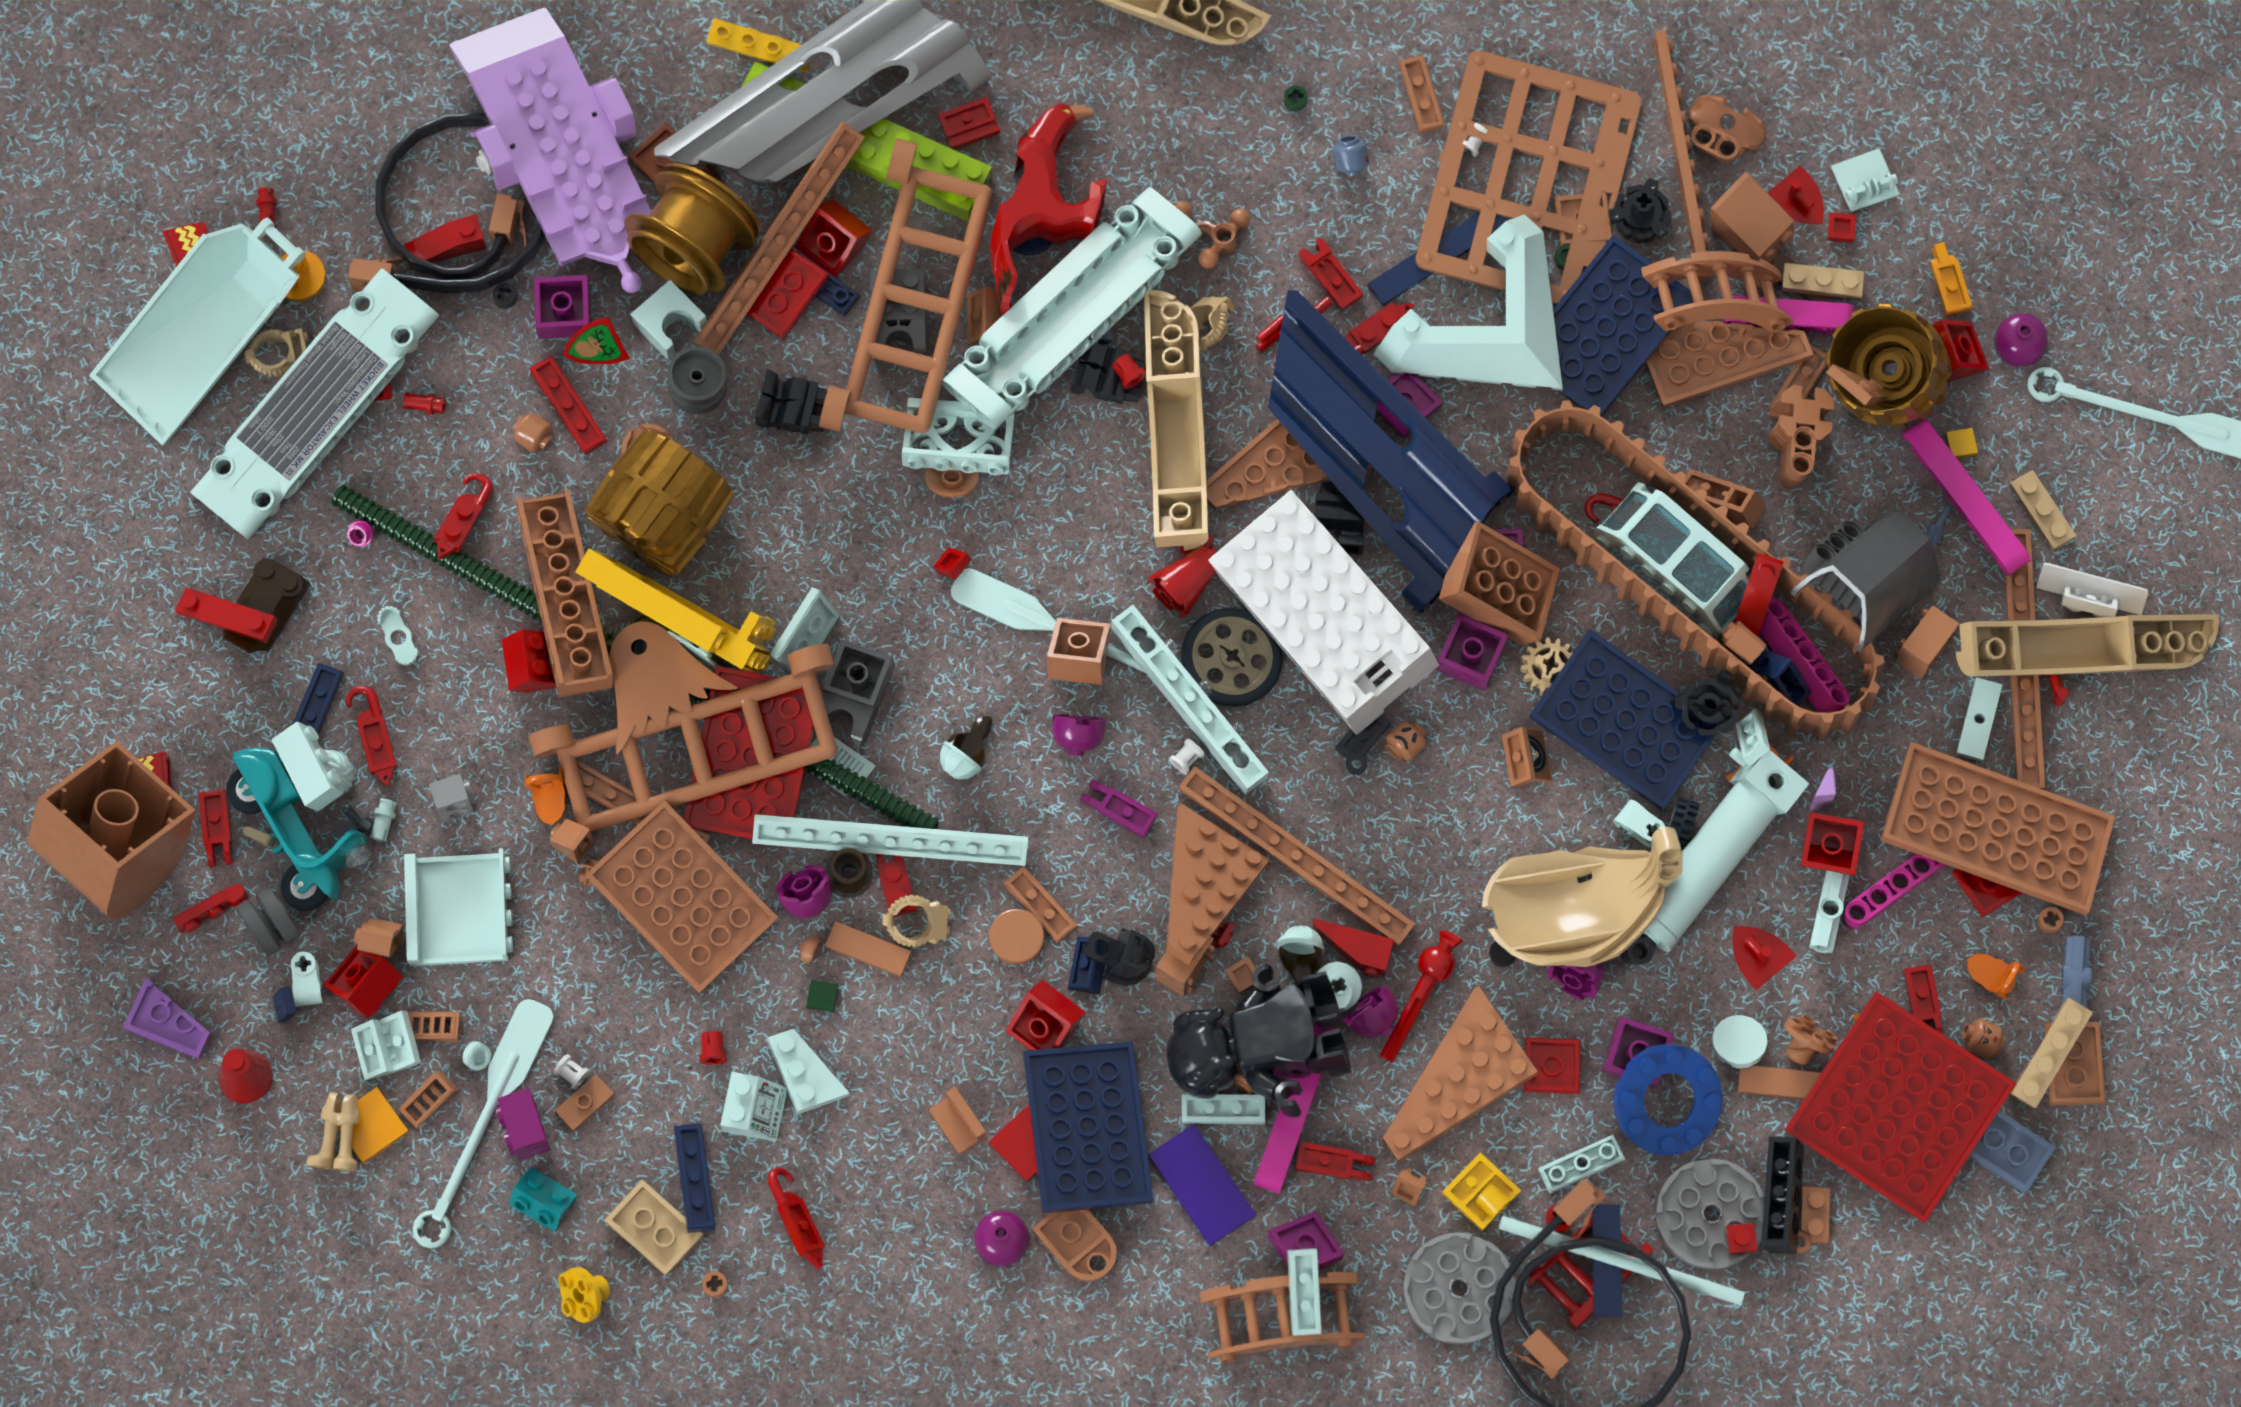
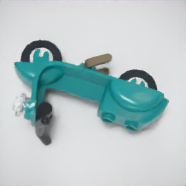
M254 747L233 753V760L238 769L231 774L227 782L226 794L229 802L236 810L245 814L263 812L274 833L268 835L247 826L243 829V834L254 839L257 843L273 849L272 852L276 855L281 854L285 850L294 864L284 873L281 880L280 890L283 899L290 907L299 911L315 910L325 903L328 897L337 902L340 893V882L337 872L346 865L347 867L354 866L357 869L369 862L368 858L371 852L365 848L367 837L363 833L373 825V819L371 817L362 818L352 805L345 804L342 811L349 821L345 824L338 823L333 827V836L338 842L325 855H322L293 807V804L302 799L278 752L268 748Z

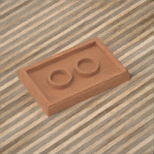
M2100 1022L2086 1023L2048 1087L2049 1106L2106 1103ZM2044 1023V1037L2052 1023Z

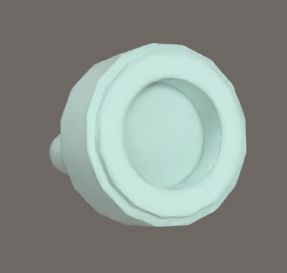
M478 1041L470 1043L463 1052V1063L475 1071L484 1069L491 1060V1050L489 1047Z

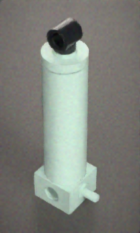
M1734 748L1729 753V756L1741 765L1729 781L1734 786L1682 851V874L1665 888L1664 903L1654 921L1627 950L1620 954L1625 963L1634 966L1648 963L1654 955L1655 947L1670 952L1774 817L1787 813L1809 785L1805 779L1772 751H1767L1751 766L1743 761L1742 752L1739 749ZM1635 944L1639 945L1642 950V954L1638 959L1632 953V948Z

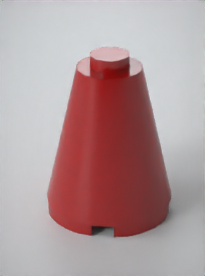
M1203 545L1151 574L1147 578V583L1149 585L1152 582L1155 586L1151 590L1152 593L1169 611L1175 608L1181 613L1178 616L1179 618L1186 617L1216 573L1208 559L1218 551L1212 546L1208 548Z
M232 1049L224 1055L219 1067L218 1085L222 1093L231 1101L241 1104L251 1103L262 1098L269 1091L273 1081L272 1067L267 1058L257 1051Z

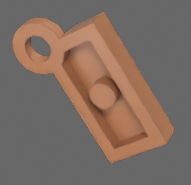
M1806 1186L1801 1188V1221L1798 1237L1805 1240V1246L1797 1247V1253L1799 1254L1808 1251L1811 1243H1829L1830 1188Z

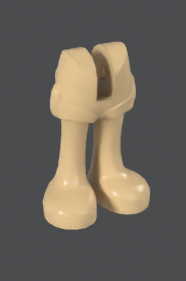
M330 1092L321 1112V1119L325 1120L323 1144L318 1154L310 1155L307 1158L306 1166L356 1172L358 1165L352 1156V1135L354 1124H358L360 1121L357 1095L346 1094L342 1102L340 1093ZM338 1126H341L338 1156L335 1158V1143Z

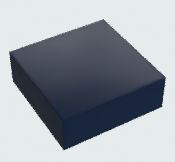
M284 987L280 988L272 997L278 1023L289 1021L296 1013L291 988Z

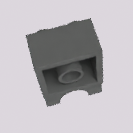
M924 268L895 269L891 284L925 293ZM870 270L871 296L878 270ZM887 300L876 343L889 346L894 340L903 339L912 345L914 353L927 356L926 310ZM874 359V362H884L881 360Z
M841 640L834 658L835 666L829 671L823 687L822 697L830 723L839 716L851 718L853 720L851 731L853 744L863 747L868 739L891 679L895 662L892 656ZM860 673L864 675V678L856 681L854 678L855 676L859 677Z

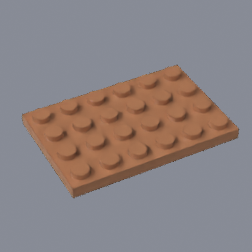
M665 800L585 874V877L698 994L713 982L779 918Z

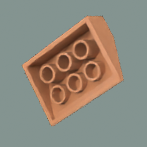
M1477 521L1472 526L1445 575L1439 600L1480 623L1509 634L1508 639L1520 646L1527 645L1542 638L1560 568Z

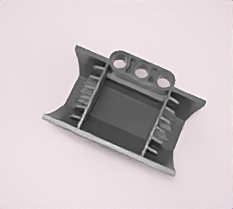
M1890 510L1879 515L1863 530L1853 521H1844L1815 545L1803 563L1804 572L1808 576L1795 586L1790 594L1796 596L1813 580L1817 582L1816 584L1824 588L1827 594H1831L1836 601L1845 606V609H1849L1854 614L1853 616L1862 620L1860 642L1856 647L1861 652L1937 585L1940 578L1936 554L1931 539L1899 510Z

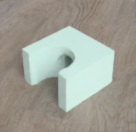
M671 280L631 313L633 325L668 361L675 356L673 342L665 335L668 326L675 321L682 320L689 322L696 331L700 332L707 322L706 315Z

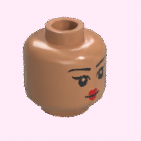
M1980 1018L1976 1019L1972 1024H1967L1962 1033L1966 1050L1986 1059L1994 1055L1997 1056L2005 1043V1035H2002L2001 1027Z

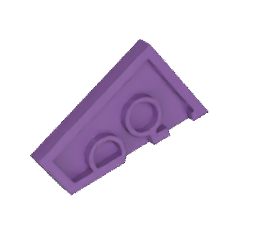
M145 978L123 1026L126 1031L199 1060L211 1037V1033L181 1009L147 978Z

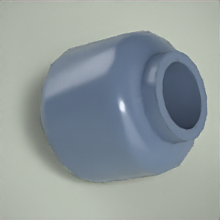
M1348 135L1338 139V143L1333 147L1336 169L1346 173V176L1361 174V170L1369 164L1367 144L1356 135Z

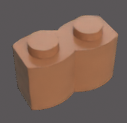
M1731 621L1721 633L1723 635L1722 642L1748 665L1752 664L1766 647L1764 641L1740 621H1737L1735 624Z
M371 917L368 922L363 923L361 928H357L354 944H358L357 950L392 957L394 952H397L401 946L405 925Z

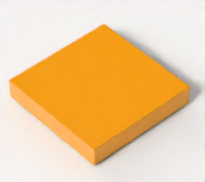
M377 1087L358 1100L360 1121L358 1124H354L352 1149L364 1165L409 1133V1131Z

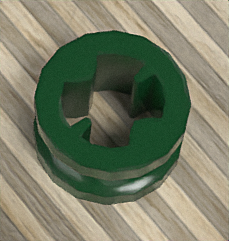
M1301 86L1289 87L1284 94L1285 106L1291 111L1304 109L1307 104V92ZM1294 93L1299 94V98L1303 97V99H1299L1297 104L1292 103V99H1288L1292 98Z

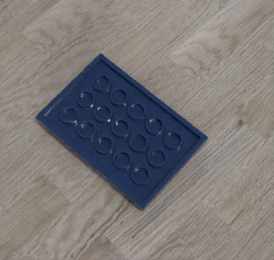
M1614 235L1553 308L1563 391H1557L1582 409L1589 410L1593 405L1600 407L1601 417L1672 331L1665 332L1653 318L1654 315L1664 312L1658 287L1654 288L1643 277L1641 268L1652 264V262ZM1678 281L1668 283L1674 308L1693 303L1691 291Z
M1590 629L1529 716L1531 720L1661 811L1666 808L1715 736L1699 734V724L1710 726L1715 724V722L1708 723L1700 720L1693 714L1692 710H1689V714L1696 721V727L1689 729L1682 719V709L1675 708V696L1682 693Z
M1133 1041L1023 1051L1042 1214L1153 1203Z

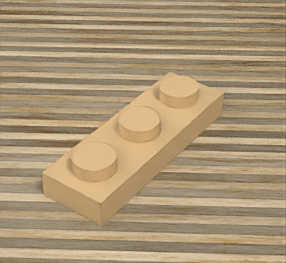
M1784 263L1781 291L1861 300L1864 271Z
M2033 470L2010 482L2009 486L2052 551L2076 538V534Z

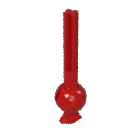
M1440 930L1438 946H1430L1420 954L1418 970L1422 975L1379 1057L1390 1063L1395 1061L1436 982H1444L1453 975L1456 962L1451 953L1456 946L1463 942L1461 938L1449 931Z

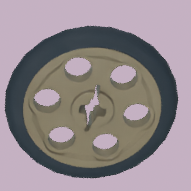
M1224 608L1211 611L1192 624L1182 644L1181 662L1213 703L1222 706L1238 707L1254 703L1272 690L1278 681L1282 669L1281 647L1250 612L1236 608ZM1219 626L1227 627L1230 631V636L1226 639L1219 638L1215 632L1216 628ZM1247 631L1254 633L1256 642L1251 645L1244 643L1242 634ZM1202 645H1207L1212 649L1213 655L1210 658H1203L1199 655L1198 648ZM1225 652H1228V654L1235 652L1238 662L1234 660L1228 662L1226 660L1228 655ZM1255 656H1260L1265 660L1266 666L1263 669H1255L1251 664V659ZM1210 670L1220 672L1222 680L1219 683H1212L1208 680L1207 673ZM1241 675L1247 678L1248 686L1244 689L1237 688L1233 681L1236 676Z

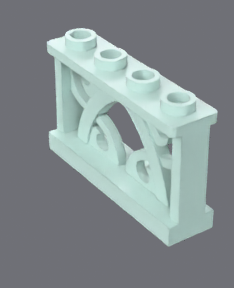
M908 398V414L917 416L921 398ZM938 400L931 427L927 433L915 432L912 434L913 431L905 429L902 465L912 469L932 468L939 471L958 470L965 473L1009 474L1015 411L994 430L961 402ZM938 423H944V424H947V425L944 426V427H942V428H940L941 425L938 424ZM955 425H964L966 431L977 439L969 445L955 450L939 435L950 432ZM972 426H981V427L978 428L979 431H977V430H975ZM998 428H1006L1005 441L994 436ZM928 437V439H925L920 443V448L926 446L929 448V450L915 449L912 447L913 443L917 439ZM988 443L997 444L1001 448L1002 453L1000 455L985 454L988 451L994 453V448Z

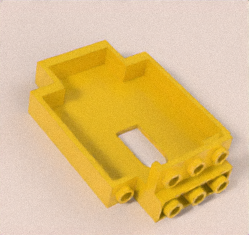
M589 548L575 571L596 584L603 591L742 670L759 674L761 670L765 671L771 662L772 657L769 655L772 650L763 645L765 641L769 642L775 634L776 628H774L776 621L767 616L764 617L750 611L739 630L646 575L629 568L607 554Z

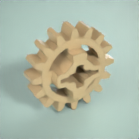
M1546 637L1545 644L1536 641L1535 649L1528 646L1526 650L1528 655L1522 656L1521 662L1525 665L1521 666L1520 672L1527 673L1523 677V682L1531 681L1530 690L1533 691L1539 688L1540 696L1547 691L1552 684L1550 681L1556 678L1565 665L1559 655L1567 662L1573 653L1568 652L1570 644H1566L1564 647L1560 646V639H1557L1555 644L1551 643L1549 637ZM1543 652H1549V653H1547V654H1545V655H1543V656H1542V655H1539V654H1541V653H1543ZM1554 658V666L1547 676L1546 668L1551 659ZM1533 670L1538 671L1541 680L1535 676Z

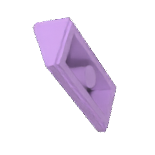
M1828 768L1809 810L1829 809L1836 795L1833 768Z

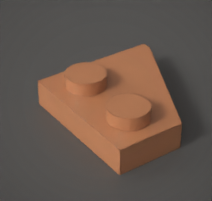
M1832 364L1826 372L1865 406L1881 405L1887 398V395L1882 392L1883 387L1873 379L1868 380L1835 364Z

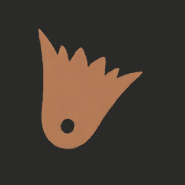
M643 621L628 625L615 637L610 650V664L617 705L616 755L626 744L635 725L640 734L644 732L647 716L660 728H664L669 715V706L682 713H691L689 693L706 699L708 696L703 689L704 687L718 690H734L738 688L705 667L673 636L668 634L666 629L658 624ZM638 639L644 640L647 644L646 651L640 655L634 654L631 650L632 643Z

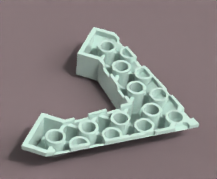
M1524 214L1504 222L1487 238V252L1506 268V326H1429L1419 315L1410 309L1391 327L1374 352V357L1393 374L1412 373L1419 374L1422 377L1440 378L1442 376L1462 381L1492 384L1510 383L1512 386L1531 388L1541 386L1563 391L1543 231Z

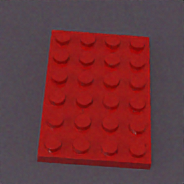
M716 666L714 673L738 689H711L709 699L777 679L778 677ZM803 688L758 701L774 758L810 748L814 725ZM742 707L704 719L701 738L713 777L758 764ZM806 766L687 802L683 819L692 828L752 840L755 814L796 818ZM694 771L691 784L697 783Z

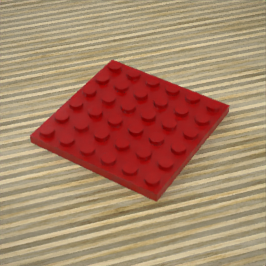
M1875 991L1784 1131L1797 1137L1798 1140L1925 1223L2017 1083Z

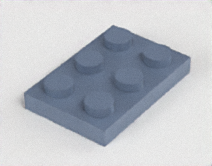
M1999 1110L1968 1158L2026 1194L2056 1147Z

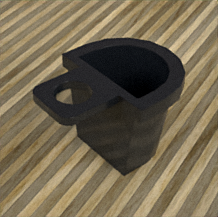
M1122 928L1117 940L1097 931L1091 933L1084 953L1088 958L1107 966L1103 979L1117 985L1130 986L1137 984L1147 976L1151 969V963L1154 960L1155 949L1151 940L1145 935L1134 930ZM1101 940L1106 943L1107 952L1105 955L1101 956L1095 953L1093 949L1095 941Z

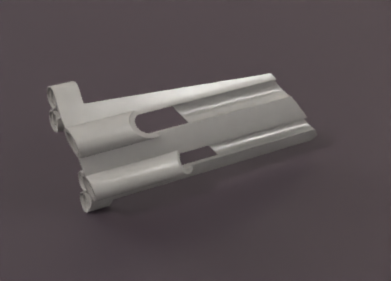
M858 0L859 6L656 146L654 154L656 157H667L675 163L691 167H702L706 164L729 168L738 177L751 182L775 183L816 159L841 121L857 132H861L953 76L957 82L960 81L972 93L989 81L991 74L977 50L969 43L966 33L952 21L947 19L941 20L925 9L919 0ZM823 52L832 55L834 65L797 91L788 90L778 85ZM900 65L909 70V75L903 83L869 107L850 104L843 98L884 68Z

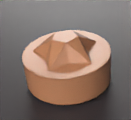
M810 936L807 941L802 942L799 949L802 962L807 964L814 962L821 944L819 938Z

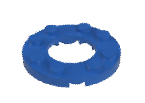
M1660 1044L1643 1050L1627 1063V1068L1616 1083L1613 1102L1617 1122L1625 1136L1632 1143L1650 1153L1677 1155L1695 1148L1709 1136L1721 1113L1722 1088L1715 1069L1706 1058L1698 1052L1681 1045ZM1675 1073L1683 1076L1690 1083L1694 1092L1693 1107L1689 1111L1687 1118L1675 1126L1663 1127L1656 1125L1649 1119L1644 1109V1096L1647 1087L1655 1078L1663 1074Z

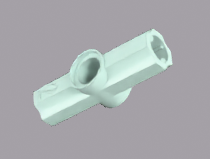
M1830 871L1825 873L1809 948L1816 952L1833 953L1850 875ZM1823 907H1833L1836 911V914H1826L1823 910Z

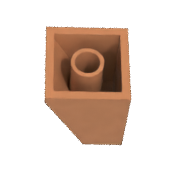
M1746 172L1710 208L1711 232L1732 249L1735 248L1740 253L1749 254L1752 260L1758 261L1763 259L1770 263L1775 258L1777 250L1783 244L1787 245L1795 235L1794 220Z

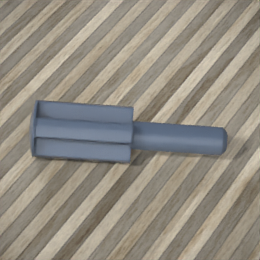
M1945 505L1936 523H1931L1926 532V535L1931 539L1933 548H1935L1943 534L1944 529L1942 527L1952 511V506Z

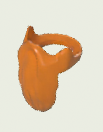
M560 767L558 774H539L531 777L526 775L524 781L526 788L532 792V801L535 805L536 814L544 823L550 825L558 822L565 811L564 778Z
M1974 954L1967 958V970L1971 978L1986 990L2009 1001L2010 999L2006 994L2012 992L2016 985V975L2025 972V968L2017 961L2009 965L1988 954Z

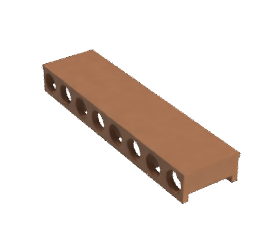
M564 490L562 494L522 500V497L516 498V513L558 696L564 697L613 688V673L592 583L575 572L585 553L570 490Z

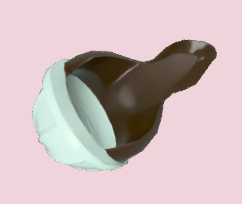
M990 716L978 718L973 723L969 732L954 733L947 741H944L940 753V762L943 770L952 777L967 779L982 770L985 763L982 741L991 730L992 718Z
M1302 925L1291 927L1277 941L1280 961L1284 968L1294 976L1295 984L1302 977L1315 974L1321 967L1325 948L1320 935L1310 927Z

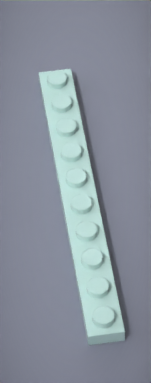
M755 814L752 844L837 851L851 848L861 853L1025 866L1028 837Z

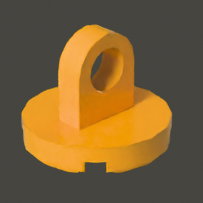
M304 251L306 253L305 257L293 268L299 274V278L285 296L290 301H307V299L317 296L325 286L326 272L324 265L318 256L309 251ZM286 253L281 258L285 261L289 255Z

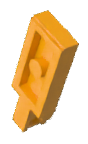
M1944 242L1934 244L1932 251L1935 259L1930 261L1931 271L1945 316L1971 311L1973 307L1958 258L1955 259L1954 255H1948Z

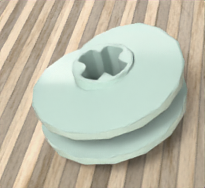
M1333 962L1323 966L1317 973L1326 971L1331 984H1335L1337 981L1342 983L1340 988L1344 990L1335 993L1339 1011L1343 1012L1350 1009L1361 996L1362 983L1360 976L1353 967L1346 963Z

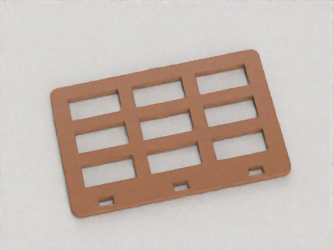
M1481 50L1473 51L1467 61L1444 152L1441 151L1438 160L1441 163L1415 257L1416 265L1425 271L1506 292V271L1483 265L1487 251V238L1491 235L1496 215L1513 219L1525 214L1540 229L1544 228L1555 232L1562 231L1572 236L1560 286L1550 283L1552 305H1556L1581 275L1582 269L1587 268L1606 243V240L1584 242V240L1590 237L1607 236L1604 207L1599 206L1602 192H1606L1607 195H1611L1608 204L1609 209L1614 208L1641 106V97L1636 92ZM1484 72L1514 80L1502 129L1478 123L1488 130L1486 133L1476 129L1474 125L1477 122L1472 121ZM1530 85L1560 93L1548 141L1518 134ZM1576 97L1606 105L1594 153L1563 146ZM1621 120L1630 121L1627 134L1618 132ZM1467 136L1468 138L1470 136L1482 140V142L1497 145L1485 195L1454 187L1465 148L1463 142L1467 140ZM1513 150L1543 158L1531 207L1500 199ZM1559 162L1589 170L1577 219L1546 211ZM1450 203L1480 211L1468 260L1437 253Z

